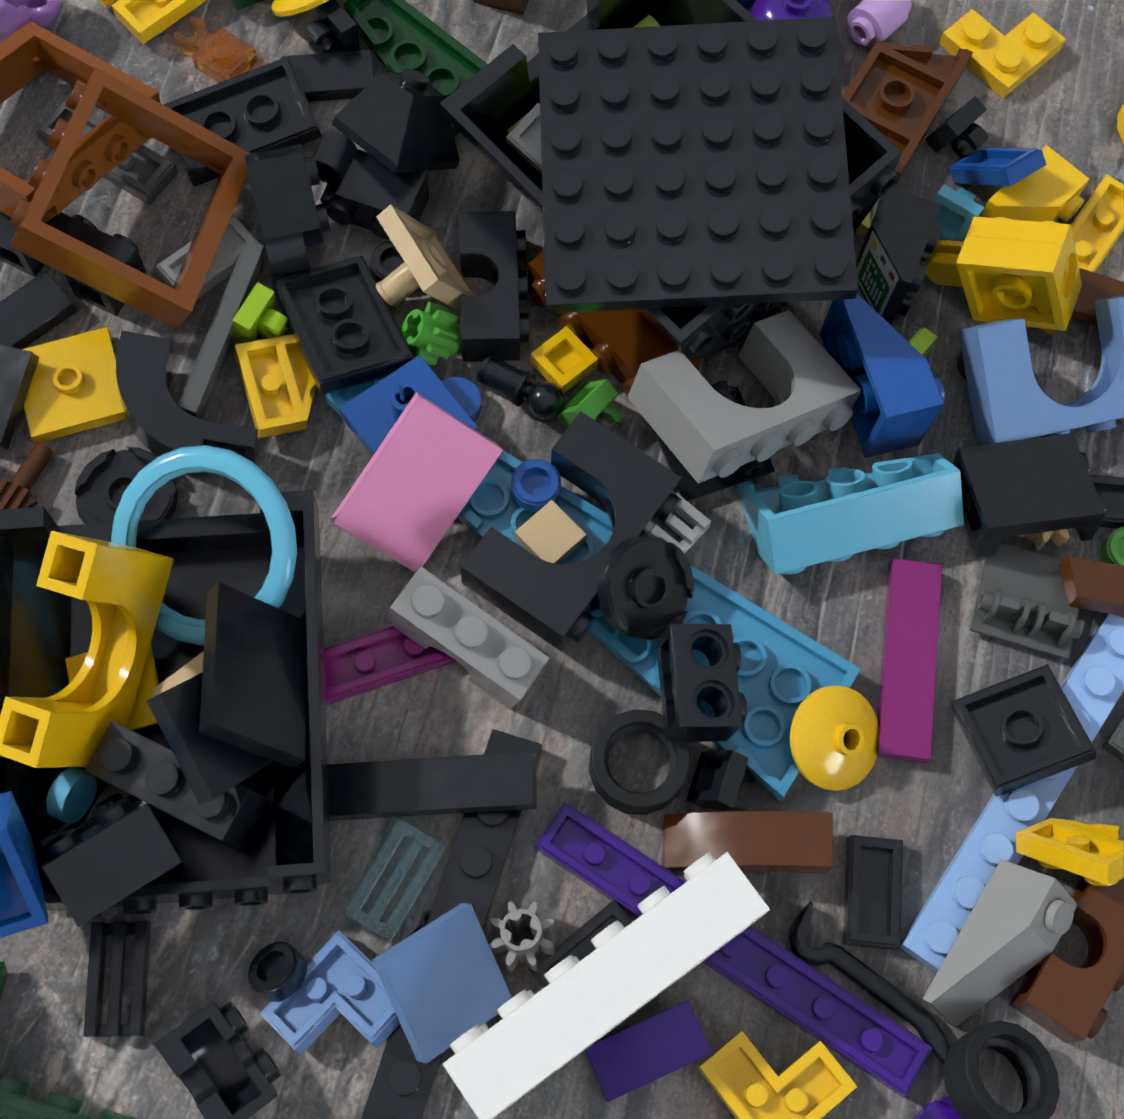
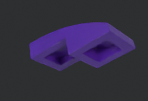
M688 1000L599 1041L585 1050L607 1102L712 1054Z

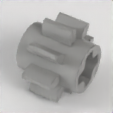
M510 901L508 902L509 913L503 920L498 918H491L490 920L492 929L499 933L501 938L493 940L489 946L493 954H500L506 951V967L508 971L511 972L518 962L528 963L530 969L535 972L537 971L536 959L542 952L547 955H554L555 953L554 945L549 940L544 939V935L550 934L556 929L554 920L545 919L540 922L538 918V903L535 901L529 906L528 910L517 909L516 905ZM525 927L531 928L533 941L524 939L520 946H516L512 933L522 934Z

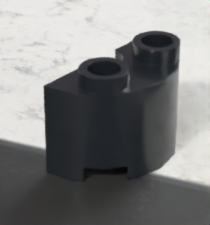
M214 1001L210 1002L154 1043L175 1076L187 1087L196 1102L197 1108L205 1119H248L278 1096L273 1082L282 1076L281 1072L263 1047L257 1052L253 1051L242 1035L249 1029V1026L231 1001L222 1007Z

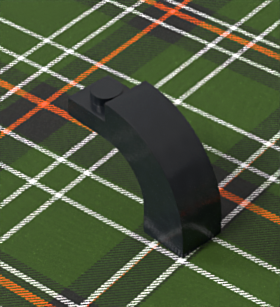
M122 330L116 356L117 384L125 416L133 432L143 445L157 456L181 447L207 445L231 450L255 464L258 452V429L194 417L179 407L171 397L169 386L175 363L172 339ZM197 472L193 474L202 475V472Z

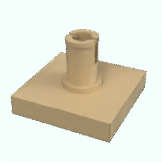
M391 204L376 216L404 260V263L376 284L379 294L389 305L397 307L419 287H421L424 293L461 311V296H476L435 231Z

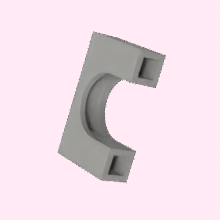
M789 310L755 322L738 355L742 362L769 391L776 403L774 407L752 408L725 398L706 381L688 358L679 350L641 363L627 398L698 484L718 475L721 478L727 477L741 465L753 460L758 462L765 461L779 449L791 444L800 446L815 434L827 429L836 431L844 426L852 417L853 411L851 408L862 390Z

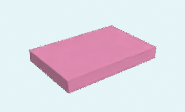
M416 392L331 517L332 523L416 573L420 566L423 567L503 449L494 441Z

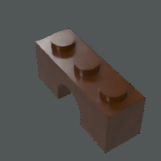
M1081 876L1071 894L1073 900L1078 904L1074 911L1072 922L1082 930L1087 939L1088 955L1086 961L1080 968L1067 964L1054 954H1049L1027 972L1009 1004L1065 1043L1083 1041L1086 1037L1089 1039L1093 1038L1106 1020L1108 1012L1102 1007L1112 990L1116 992L1124 985V878L1111 886H1097L1086 882L1084 877Z

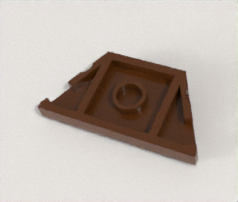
M876 42L842 95L843 99L902 152L894 171L898 174L895 184H897L967 67L973 54L972 51L959 49L956 56L932 54V46L914 45L904 47L898 43Z

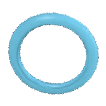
M207 445L181 447L158 456L138 472L124 491L115 512L111 542L137 548L138 524L145 505L156 490L171 479L187 473L197 472L223 475L240 484L250 493L265 515L271 534L272 556L269 573L263 587L254 598L279 609L294 578L297 543L295 525L287 502L268 475L252 461L231 450ZM162 602L155 629L177 641L204 646L205 620L183 616L168 608Z

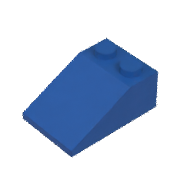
M858 294L856 299L832 300L821 328L820 336L829 355L862 390L851 408L853 411L851 421L864 457L868 458L920 445L944 405L945 392L940 378L933 376L927 359Z

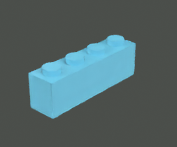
M936 453L876 462L872 466L873 472L864 473L858 469L842 467L828 469L826 479L799 481L798 474L777 477L778 486L755 489L754 482L748 481L736 485V490L758 555L775 575L780 573L796 574L803 571L807 566L826 561H845L856 553L871 549H890L896 547L901 541L920 536H939L947 529L964 525L960 470L942 455Z

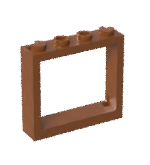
M32 21L0 42V104L45 70L75 85L77 80L87 84L95 67L159 103L160 96L159 91ZM109 115L79 139L41 221L47 223L54 216L59 215L65 207L85 191L90 190L97 181L117 165L122 164L129 155L149 139H152V137ZM1 167L0 212L12 218L21 197L31 202L36 188L28 185L29 179L24 181Z
M95 67L87 84L79 80L76 81L65 104L67 108L73 110V113L68 122L61 118L58 119L46 144L55 149L50 161L40 157L28 181V185L36 188L31 202L21 197L9 223L18 229L10 247L178 329L194 308L248 176L245 155L251 153ZM94 107L105 111L220 174L173 288L41 221Z

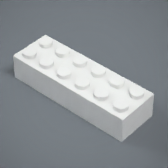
M711 851L706 853L683 871L687 882L670 894L665 886L656 890L637 905L643 915L627 927H624L619 920L615 921L591 939L596 950L579 961L577 956H568L544 974L549 985L534 995L531 989L529 991H521L497 1009L502 1020L490 1029L486 1023L481 1026L476 1025L449 1045L455 1055L445 1061L443 1066L478 1119H493L762 918L770 910L728 852L718 859L714 857Z

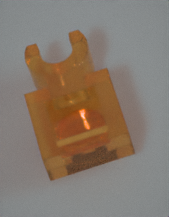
M191 16L188 19L191 31L196 34L195 36L185 37L177 31L173 34L178 50L183 54L192 56L195 68L218 83L246 73L258 61L256 49L223 27H220L213 35L210 34L205 22L195 16Z

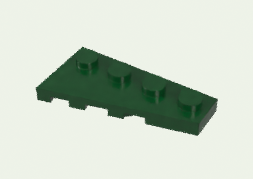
M347 0L343 4L344 10L357 24L358 33L389 73H402L404 69H413L421 72L429 78V85L442 93L445 98L487 65L485 61L405 0ZM452 125V130L455 137L459 133V131Z

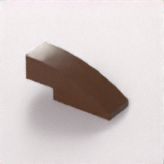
M727 811L664 815L663 868L666 870L684 871L699 858L711 851L716 859L728 852L744 874L769 875L772 871L826 874L833 868V816L830 812Z

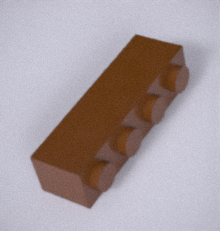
M544 252L529 262L528 292L535 303L541 308H546ZM637 309L554 313L558 318L561 328L563 329L567 326L598 358V368L606 374L611 373L622 384V389L627 397L641 363L678 350ZM688 359L699 370L701 361L699 359Z

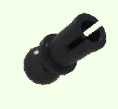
M493 354L484 359L478 370V382L494 388L511 398V403L517 407L521 406L526 400L531 413L537 418L543 420L555 418L565 407V396L562 389L555 383L548 381L535 384L536 373L531 370L523 372Z

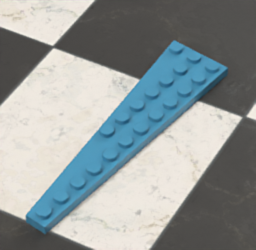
M384 377L329 392L326 395L327 404L340 415L339 407ZM504 450L457 518L481 539L490 527H493L524 548L514 538V532L537 512L527 511L514 501L511 493V478L514 470L523 462ZM561 486L560 497L556 504L587 534L586 541L560 563L575 564L593 557L605 547L612 536V526L607 513ZM691 565L694 581L693 597L687 600L684 611L688 612L681 624H731L733 642L738 643L741 651V665L737 673L739 692H742L746 698V719L742 724L743 727L727 741L713 743L721 750H734L748 757L746 769L750 770L756 777V780L781 801L799 773L790 749V728L799 705L809 694L825 686H845L850 688L861 668ZM598 602L590 613L595 617V620L588 633L661 696L656 648L657 639L647 640L624 636L610 626ZM692 650V655L698 663L710 666L705 654L698 650ZM698 699L697 705L699 710L704 715L715 718L712 706L708 702Z

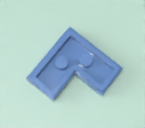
M340 931L307 963L306 977L300 988L285 1000L271 1001L260 1013L276 1032L300 1055L311 1046L340 1013L377 1049L400 1025L374 964Z

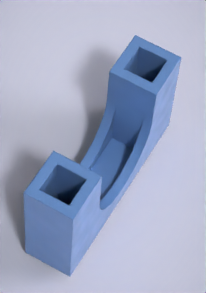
M1124 294L1094 300L1102 353L1100 370L1095 382L1083 396L1064 405L1049 398L1041 390L1035 379L1025 319L1000 320L958 329L977 443L991 444L1038 436L1047 437L1071 434L1070 429L1086 426L1087 432L1103 431L1117 427L1116 419L1124 418Z

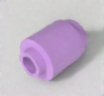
M863 0L849 12L847 17L851 38L856 43L868 48H873L876 42H883L906 22L912 8L911 0Z

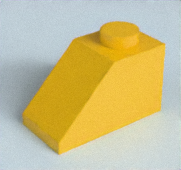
M1046 145L1042 151L1047 165L1012 186H1003L988 200L980 217H1005L1011 220L1057 222L1061 218L1064 222H1067L1084 203L1085 200L1080 197V194L1088 183L1089 178Z

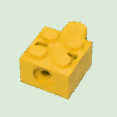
M973 217L965 241L939 239L926 264L928 265L926 275L935 284L963 287L973 321L991 323L1008 319H1025L1026 327L1066 331L1082 287L1071 224H1060L1054 221L1036 222L1011 220L1005 217Z

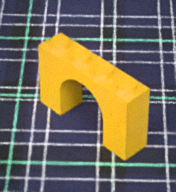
M51 531L36 586L80 600H86L92 615L90 647L85 661L75 678L57 694L45 698L5 696L0 714V756L34 768L86 767L111 721L128 728L174 558L128 545Z

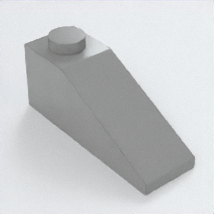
M1001 859L925 993L923 1000L946 1023L957 1027L1053 952L1061 935L1070 928L1074 911L1078 904L1056 878Z

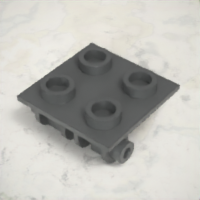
M1001 542L996 554L986 555L969 631L1068 660L1073 638H1080L1084 628V620L1077 618L1079 608L1068 606L1059 567L1064 560Z

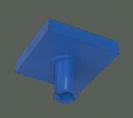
M420 355L339 407L341 418L372 457L416 392L478 431L477 424Z

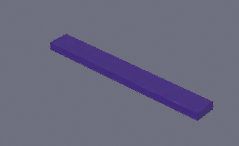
M564 802L535 845L537 851L611 901L615 900L621 908L636 918L643 915L637 905L656 890L665 886L671 894L686 883L566 802ZM752 926L748 927L703 961L704 964L818 1041L821 1040L828 1048L901 1097L907 1096L933 1047Z

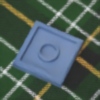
M459 904L372 959L416 1060L427 1064L450 1048L449 1045L474 1026H481L499 1014L497 1009L512 998L471 904Z

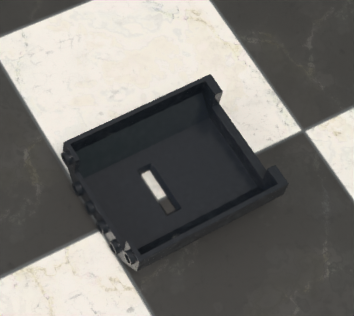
M313 490L280 492L287 502L295 525L297 558L293 581L279 609L306 621L305 761L294 768L274 761L239 783L272 801L246 851L223 842L147 803L182 862L111 906H123V914L157 912V904L179 902L180 910H203L213 907V899L234 898L235 905L237 906L263 905L268 903V895L311 893L317 891V885L331 882L319 508ZM45 507L0 509V714L5 696L45 698L63 690L69 684L65 658L86 653L90 647L92 615L86 600H80L36 586L51 531L111 542L113 522L58 526ZM261 508L260 513L143 520L139 521L137 548L174 558L162 602L168 608L181 615L206 620L207 590L217 582H222L252 597H255L263 587L270 569L272 545L270 530ZM155 629L151 645L159 684L202 653L204 646L177 641ZM159 724L134 730V732L142 736L163 734ZM0 756V794L12 791L31 835L34 851L36 852L43 848L39 841L41 838L66 824L47 813L46 799L54 780L62 771L69 767L34 768ZM96 777L98 786L94 801L86 814L79 821L71 824L73 829L93 818L94 816L90 810L101 801L117 793H120L123 798L131 794ZM37 862L47 910L66 911V918L72 919ZM101 913L98 914V915H96V916L93 917V918L100 917V916H101Z

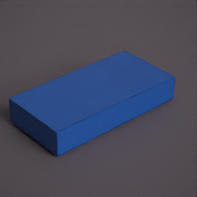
M982 147L951 165L949 171L953 183L1012 186L1047 164L1043 151L1038 148Z

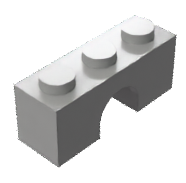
M422 566L418 568L384 618L387 623L425 650L431 646L455 659L469 672L470 677L468 680L508 709H511L521 701L549 660V657Z

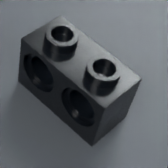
M669 624L656 641L665 742L727 741L743 727L742 724L745 722L747 715L746 698L742 692H739L737 673L741 665V651L738 643L733 642L731 624ZM692 650H698L705 654L710 666L698 663L692 655ZM698 699L704 700L712 706L715 718L708 717L699 710L697 705Z

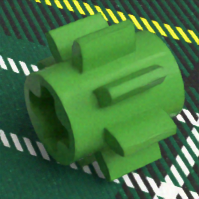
M428 301L425 312L415 309L404 320L401 333L411 353L415 357L420 355L431 366L436 365L438 356L445 359L453 356L461 343V327L456 324L458 316L449 313V308Z

